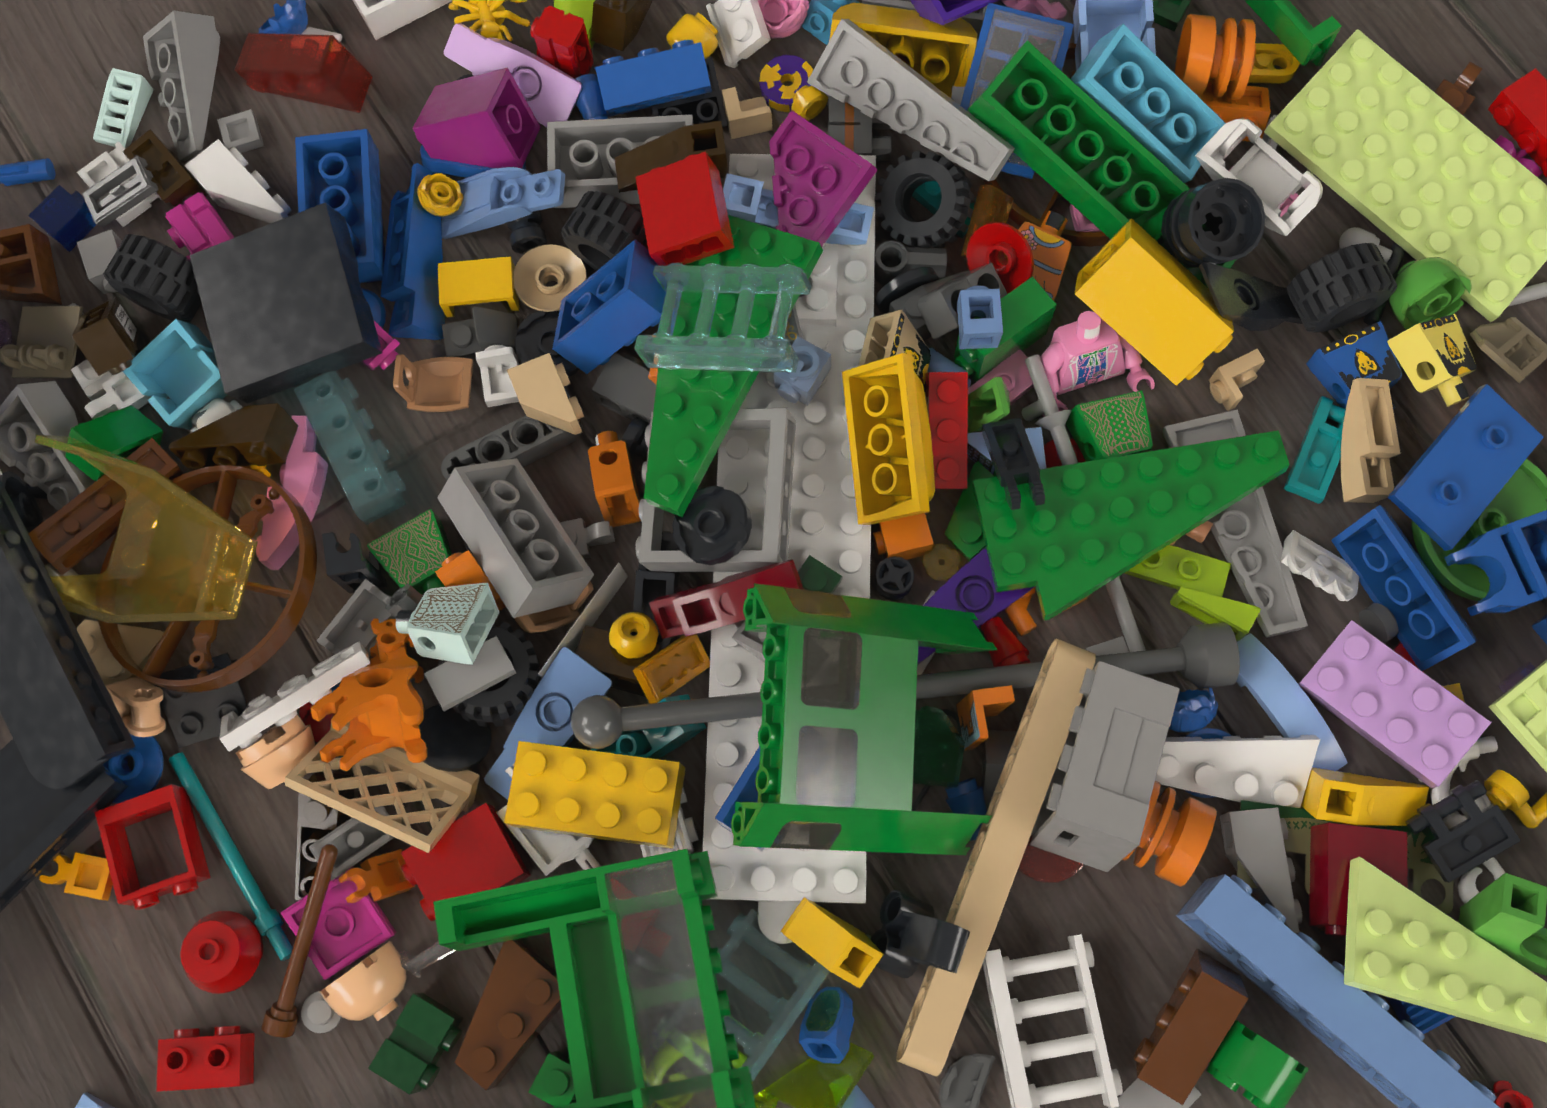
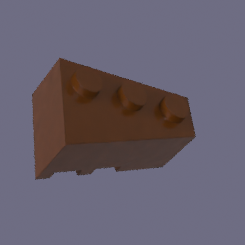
M30 224L0 230V299L62 305L49 237Z
M520 939L503 943L455 1060V1064L485 1091L495 1088L561 1008L556 971Z
M1196 949L1187 968L1181 975L1169 1002H1166L1159 1011L1155 1020L1156 1026L1150 1038L1145 1037L1134 1054L1133 1059L1137 1061V1078L1179 1104H1184L1248 1000V995L1239 973Z

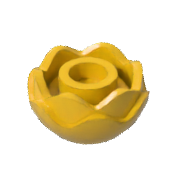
M443 173L425 176L417 189L421 206L435 216L445 217L455 213L463 201V194L459 184Z
M629 612L621 615L613 622L610 628L609 642L620 655L626 658H642L655 649L659 632L655 622L650 617L639 612ZM637 632V635L632 636L630 633Z

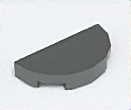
M975 1053L962 1056L951 1064L940 1082L939 1102L941 1108H978L995 1056Z

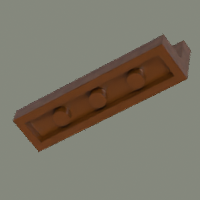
M151 438L28 534L38 551L63 575L117 533L129 515L150 494L169 481L183 475L176 462Z

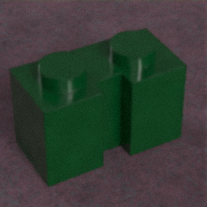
M413 993L395 1022L397 1025L389 1038H386L368 1069L409 1095L420 1092L422 1088L427 1090L440 1071V1067L436 1064L444 1050L450 1052L461 1036L462 1030L458 1026L463 1017L424 993Z

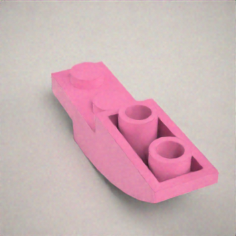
M292 415L291 418L298 424V429L287 456L286 464H282L280 468V482L283 488L298 500L309 517L310 522H312L324 489L328 463L315 452L318 428L307 416ZM272 487L267 489V498H269V491ZM282 496L271 500L274 512L272 514L268 513L261 518L263 521L262 535H259L256 540L258 561L270 570H279L299 545V536L293 514Z

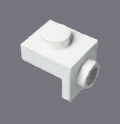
M492 345L487 347L485 351L476 352L475 356L481 371L484 399L487 407L519 402L507 373V369L519 365L513 348L504 345Z

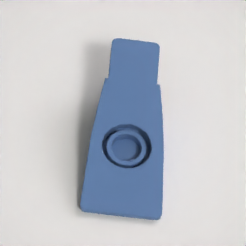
M506 167L490 169L457 181L463 194V201L455 213L442 217V238L448 239L488 229L530 215L533 211L561 206L564 200L565 173L560 169L532 174L521 168Z
M563 647L518 717L503 746L505 749L484 778L486 784L508 800L512 778L505 770L510 766L514 769L512 764L515 763L518 741L568 747L575 738L571 728V716L574 708L580 701L589 696H605L612 687V680L571 649Z

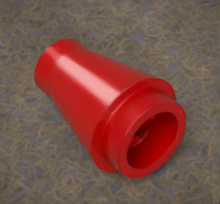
M1001 617L992 618L980 627L986 642H993L997 650L989 651L994 667L1031 663L1028 658L1029 650L1004 624Z

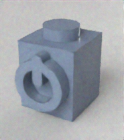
M797 336L774 373V385L778 389L777 393L791 403L800 401L808 406L831 370V354Z

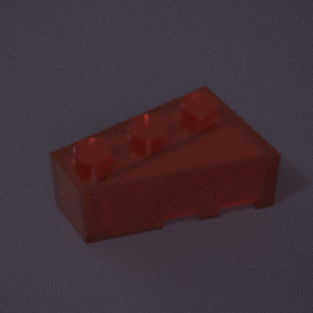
M248 33L235 67V71L255 91L272 93L360 113L373 78L333 35Z

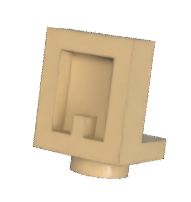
M1258 348L1218 367L1209 379L1210 391L1214 399L1218 403H1222L1227 411L1234 409L1242 400L1243 395L1239 388L1251 383L1258 377L1256 372L1265 362Z

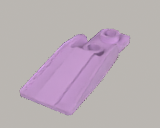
M461 23L454 25L444 49V55L447 58L473 72V76L508 68L535 118L545 127H547V122L568 121L582 90L581 82L530 51L502 39L485 38Z

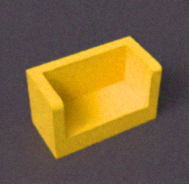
M511 256L438 263L439 305L446 317H454V306L499 301H507L511 311H519V297L514 288L515 265Z

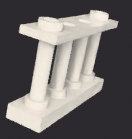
M1082 934L1068 936L1070 949L1013 960H1009L1008 956L1002 957L1000 949L987 951L982 965L1011 1108H1040V1105L1098 1094H1102L1105 1106L1110 1108L1119 1107L1117 1096L1123 1094L1122 1083L1118 1070L1111 1069L1089 970V967H1094L1093 951L1089 942H1083ZM1074 966L1079 991L1018 1002L1017 998L1010 999L1007 982L1013 981V977ZM1083 1008L1088 1034L1028 1045L1026 1041L1019 1042L1016 1024H1022V1019ZM1092 1051L1098 1077L1037 1088L1035 1084L1028 1085L1025 1067L1031 1066L1032 1061Z

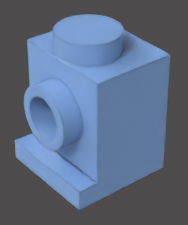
M972 286L966 290H960L957 300L959 349L998 348L1003 334L1000 289ZM974 316L981 317V319H971V318L974 317Z

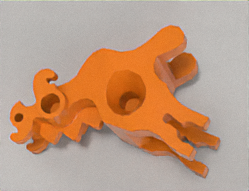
M378 618L371 621V630L377 635V643L370 648V655L373 657L370 659V664L343 677L339 687L332 693L322 697L310 708L312 718L317 721L322 720L330 713H337L331 719L332 727L337 731H340L350 722L348 731L325 745L319 751L321 761L325 763L331 762L335 757L343 756L339 763L340 768L344 771H348L363 758L381 753L392 747L404 748L408 760L413 763H420L428 757L426 743L421 739L420 728L418 727L424 719V706L422 698L410 681L414 678L415 683H420L424 679V670L421 666H418L416 660L408 657L406 654V643L409 642L410 647H414L409 634H400L397 631L396 619H388L379 623Z

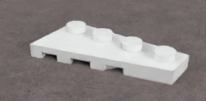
M359 641L317 664L312 669L313 676L306 678L305 675H297L284 682L283 686L277 691V696L270 698V696L266 697L263 694L250 701L249 707L242 715L237 716L234 711L226 714L221 719V742L229 752L238 746L244 749L254 744L261 738V731L274 723L278 727L289 722L297 715L296 709L309 701L312 705L325 695L332 693L331 688L341 682L343 677L370 664L368 652Z
M1281 735L1264 736L1263 738L1223 736V739L1166 737L1155 781L1161 785L1237 802L1246 800L1300 808L1320 739L1316 735H1301L1298 738H1283Z

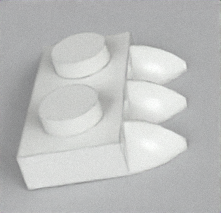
M1294 530L1285 538L1281 563L1288 566L1292 573L1307 577L1312 580L1315 587H1321L1327 593L1335 594L1339 601L1348 602L1357 595L1359 576L1345 560Z

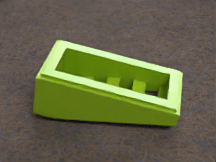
M1182 586L1170 600L1172 606L1204 624L1227 623L1233 630L1236 641H1239L1249 633L1261 611V608Z

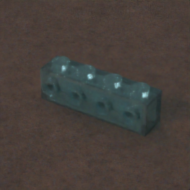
M330 371L294 388L355 514L368 525L405 506L406 502L401 492L406 490L405 484L396 470L390 472L385 462L390 459V455L380 438L374 441L369 430L375 428L366 409H358L354 399L358 398L359 394L350 378L342 379L336 371Z

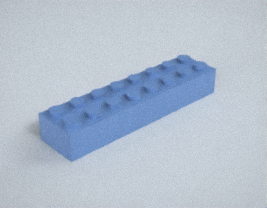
M1224 874L1206 879L1176 915L1398 1108H1500L1494 1103L1496 1096L1487 1087L1475 1080L1470 1083L1458 1072L1461 1067L1453 1058L1440 1050L1434 1052L1422 1041L1425 1036L1420 1030L1405 1020L1399 1022L1387 1011L1390 1006L1381 997L1373 992L1367 991L1365 993L1359 988L1345 985V967L1336 961L1329 963L1318 953L1321 948L1313 939L1302 932L1295 934L1284 924L1287 920L1285 916L1268 903L1262 906L1250 895L1253 892L1251 887L1235 875L1228 877Z

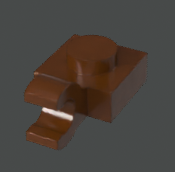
M1469 62L1454 84L1444 79L1435 93L1463 115L1476 98L1466 91L1482 71V68Z

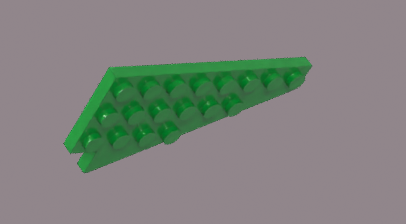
M728 215L734 248L669 270L644 499L650 505L683 517L823 252L819 242Z
M1279 430L1040 469V479L1045 492V504L1035 506L1031 499L1029 485L1024 483L1017 485L1021 495V508L1015 510L1010 509L1004 487L1001 488L997 477L973 480L972 489L996 593L1036 586L1043 620H1050L1286 472L1290 464Z

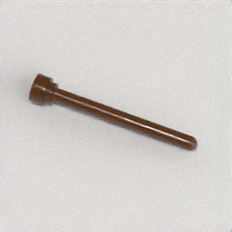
M332 844L325 845L321 850L278 1001L274 1002L272 1007L265 1012L261 1029L271 1036L291 1037L296 1029L299 1017L296 1014L297 1008L294 1006V1002L338 855L337 847Z

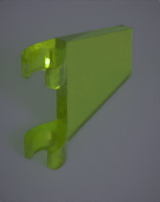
M849 1042V1051L840 1064L822 1063L810 1057L754 1095L756 1108H776L778 1101L791 1108H842L875 1056L872 1052Z

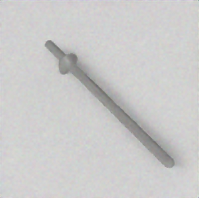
M1038 354L1025 359V363L1039 400L1023 408L1022 416L1026 421L1030 422L1044 414L1045 417L1039 419L1035 424L1050 430L1063 466L1076 464L1078 461L1065 428V423L1072 410L1059 411L1040 356ZM1118 576L1106 584L1129 652L1145 651L1140 632Z

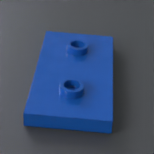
M1485 384L1475 391L1389 494L1388 498L1444 551L1451 550L1544 437L1488 384Z

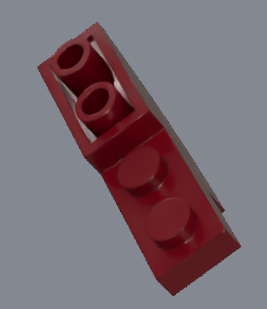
M793 559L730 575L715 583L652 600L649 602L662 639L685 634V637L746 620L743 614V605L747 597V589L754 588V583L784 587L786 592L805 594Z

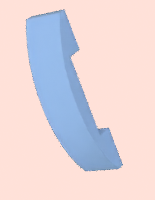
M727 173L723 193L728 215L776 229V226L779 225L778 211L774 205L773 191L763 189V181ZM854 203L825 243L842 245L866 244L874 207Z
M1251 633L1239 640L1237 645L1240 668L1236 681L1239 686L1243 687L1245 685L1284 738L1316 735L1320 739L1312 767L1337 771L1348 762L1330 728L1286 668Z

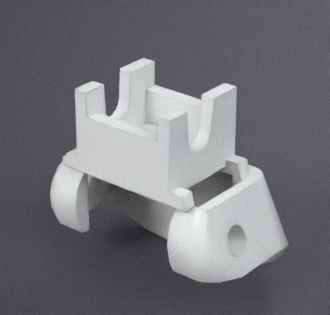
M1240 118L1224 124L1195 157L1211 179H1238L1252 187L1262 200L1266 216L1265 226L1270 230L1287 236L1318 204L1323 193L1321 182L1308 170L1304 174L1300 173L1260 138L1262 130L1249 119ZM1247 136L1254 145L1228 171L1225 168L1224 159ZM1303 187L1305 190L1294 200L1287 209V212L1281 217L1280 206L1291 194L1294 195Z

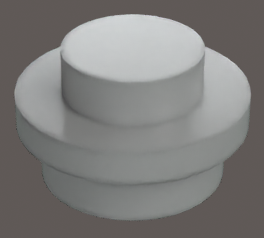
M320 991L311 994L302 1006V1021L312 1032H330L342 1020V1017L328 1005Z

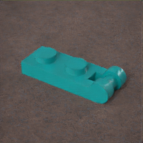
M1321 396L1317 402L1312 419L1283 488L1318 504L1324 500L1341 458L1342 429L1346 408L1334 405L1332 399ZM1326 419L1337 422V428L1325 423Z

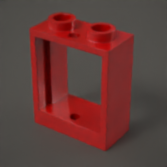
M171 784L95 812L118 904L134 906L135 910L149 908L160 903V896L173 892L174 896L193 892L199 888L197 883L211 878L191 802L183 787ZM172 810L188 871L140 888L125 827Z

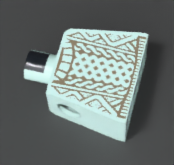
M488 583L431 588L424 593L415 610H400L397 613L396 629L400 634H409L417 653L422 657L473 665L499 614V610Z

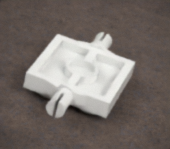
M510 766L505 772L512 778L513 768ZM507 805L497 812L503 822ZM506 824L545 876H548L561 864L574 859L583 870L591 869L586 860L593 868L601 867L587 849L594 838L517 828Z

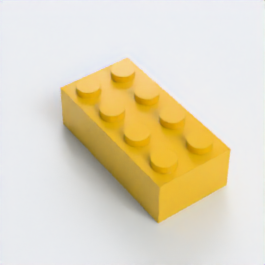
M518 741L504 823L517 828L673 849L685 767L680 762Z

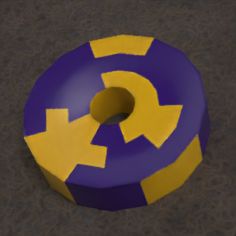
M794 55L778 56L766 63L760 73L759 86L761 95L765 98L768 106L777 111L791 112L793 96L796 91L805 85L811 86L807 81L813 72V68L806 60ZM785 81H790L793 84L790 86H785L782 83Z

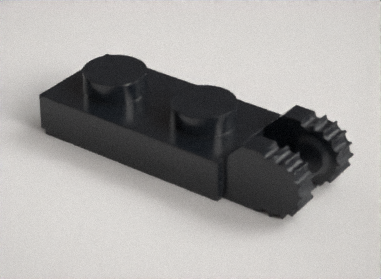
M1021 418L982 424V435L1001 488L1004 487L1010 509L1021 508V495L1017 485L1024 483L1029 485L1034 505L1045 504V492L1040 479V468Z

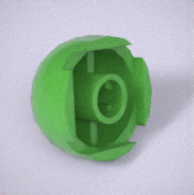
M1440 257L1423 258L1411 261L1399 270L1397 277L1394 279L1397 289L1389 297L1391 310L1396 319L1407 330L1418 323L1445 317L1457 312L1464 304L1460 297L1465 289L1469 294L1471 292V280L1449 260Z

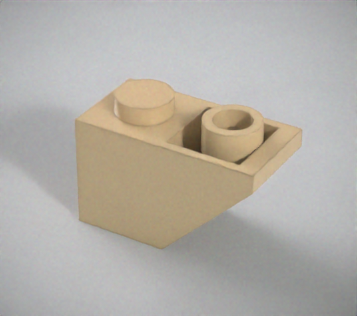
M550 353L507 369L518 400L527 417L574 435L582 432L578 419L583 418L584 415L576 396L568 398L564 389L565 386L571 383L562 363L555 365Z

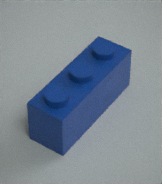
M683 40L672 45L673 49L659 52L658 48H649L638 52V57L624 60L622 56H615L603 60V65L597 66L595 69L604 108L608 116L611 117L649 108L651 105L712 92L701 42L694 44L693 40Z

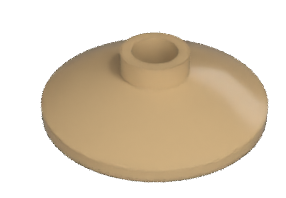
M553 244L542 245L529 250L519 259L514 269V288L518 297L527 306L544 312L559 311L561 300L587 279L586 269L582 260L570 249ZM549 281L557 282L554 286H545Z

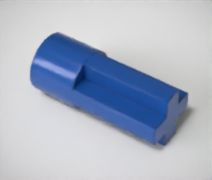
M49 158L0 165V184L3 183L4 186L55 179V168Z

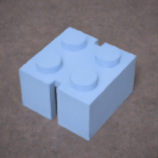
M1076 0L1073 11L1074 44H1077L1075 48L1076 71L1097 41L1122 24L1142 40L1156 55L1154 28H1151L1154 22L1153 0Z

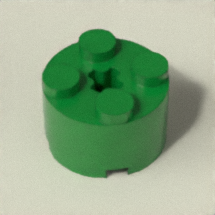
M1237 1020L1232 1024L1206 1069L1215 1079L1234 1092L1240 1086L1245 1088L1242 1095L1258 1108H1285L1309 1068Z

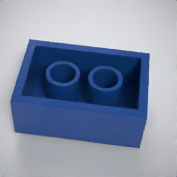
M635 239L561 300L552 349L586 374L598 365H605L616 351L623 346L631 345L638 334L649 326L654 327L661 321L665 314L664 304L668 286V271L664 272L649 255L648 249Z

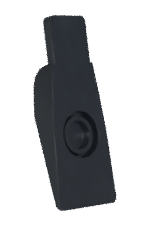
M1206 262L1199 264L1217 310L1223 318L1249 331L1270 330L1284 321L1303 324L1286 291L1287 288L1275 286L1271 282L1240 271Z

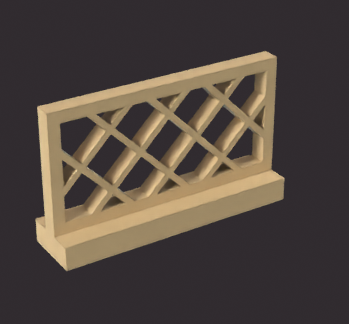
M331 722L330 731L285 777L286 787L427 853H430L462 811L467 812L473 805L480 777L479 774L468 769L458 772L442 771L427 765L423 761L420 763L410 762L405 749L400 747H392L381 753L363 758L351 767L355 777L334 780L331 770L341 769L339 763L341 758H334L331 762L325 763L321 761L319 751L325 745L348 731L350 722L340 731L333 729ZM368 766L381 773L363 776L360 767ZM324 772L326 781L312 783L302 777L307 773ZM402 782L417 790L398 792L395 783ZM387 784L390 794L370 796L367 787ZM359 788L361 798L347 799L340 796L338 791ZM437 798L452 806L434 809L431 799ZM422 800L425 810L406 813L403 803ZM394 804L397 814L383 816L375 812L374 807ZM430 821L433 830L426 836L413 830L410 824Z

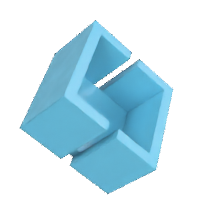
M178 319L169 324L131 360L132 365L123 371L142 395L151 397L147 401L164 421L173 427L190 430L193 427L191 418L196 412L213 399H223L227 396L224 392L212 343L196 325Z

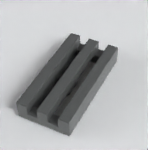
M134 157L82 193L95 224L103 227L159 190L157 184L151 181L153 175L151 171L146 170L145 167L148 164L144 158ZM137 173L136 177H134L124 185H120L122 182H124L125 180H127L128 178ZM108 192L110 193L108 196H106L105 198L96 203L97 199H99Z

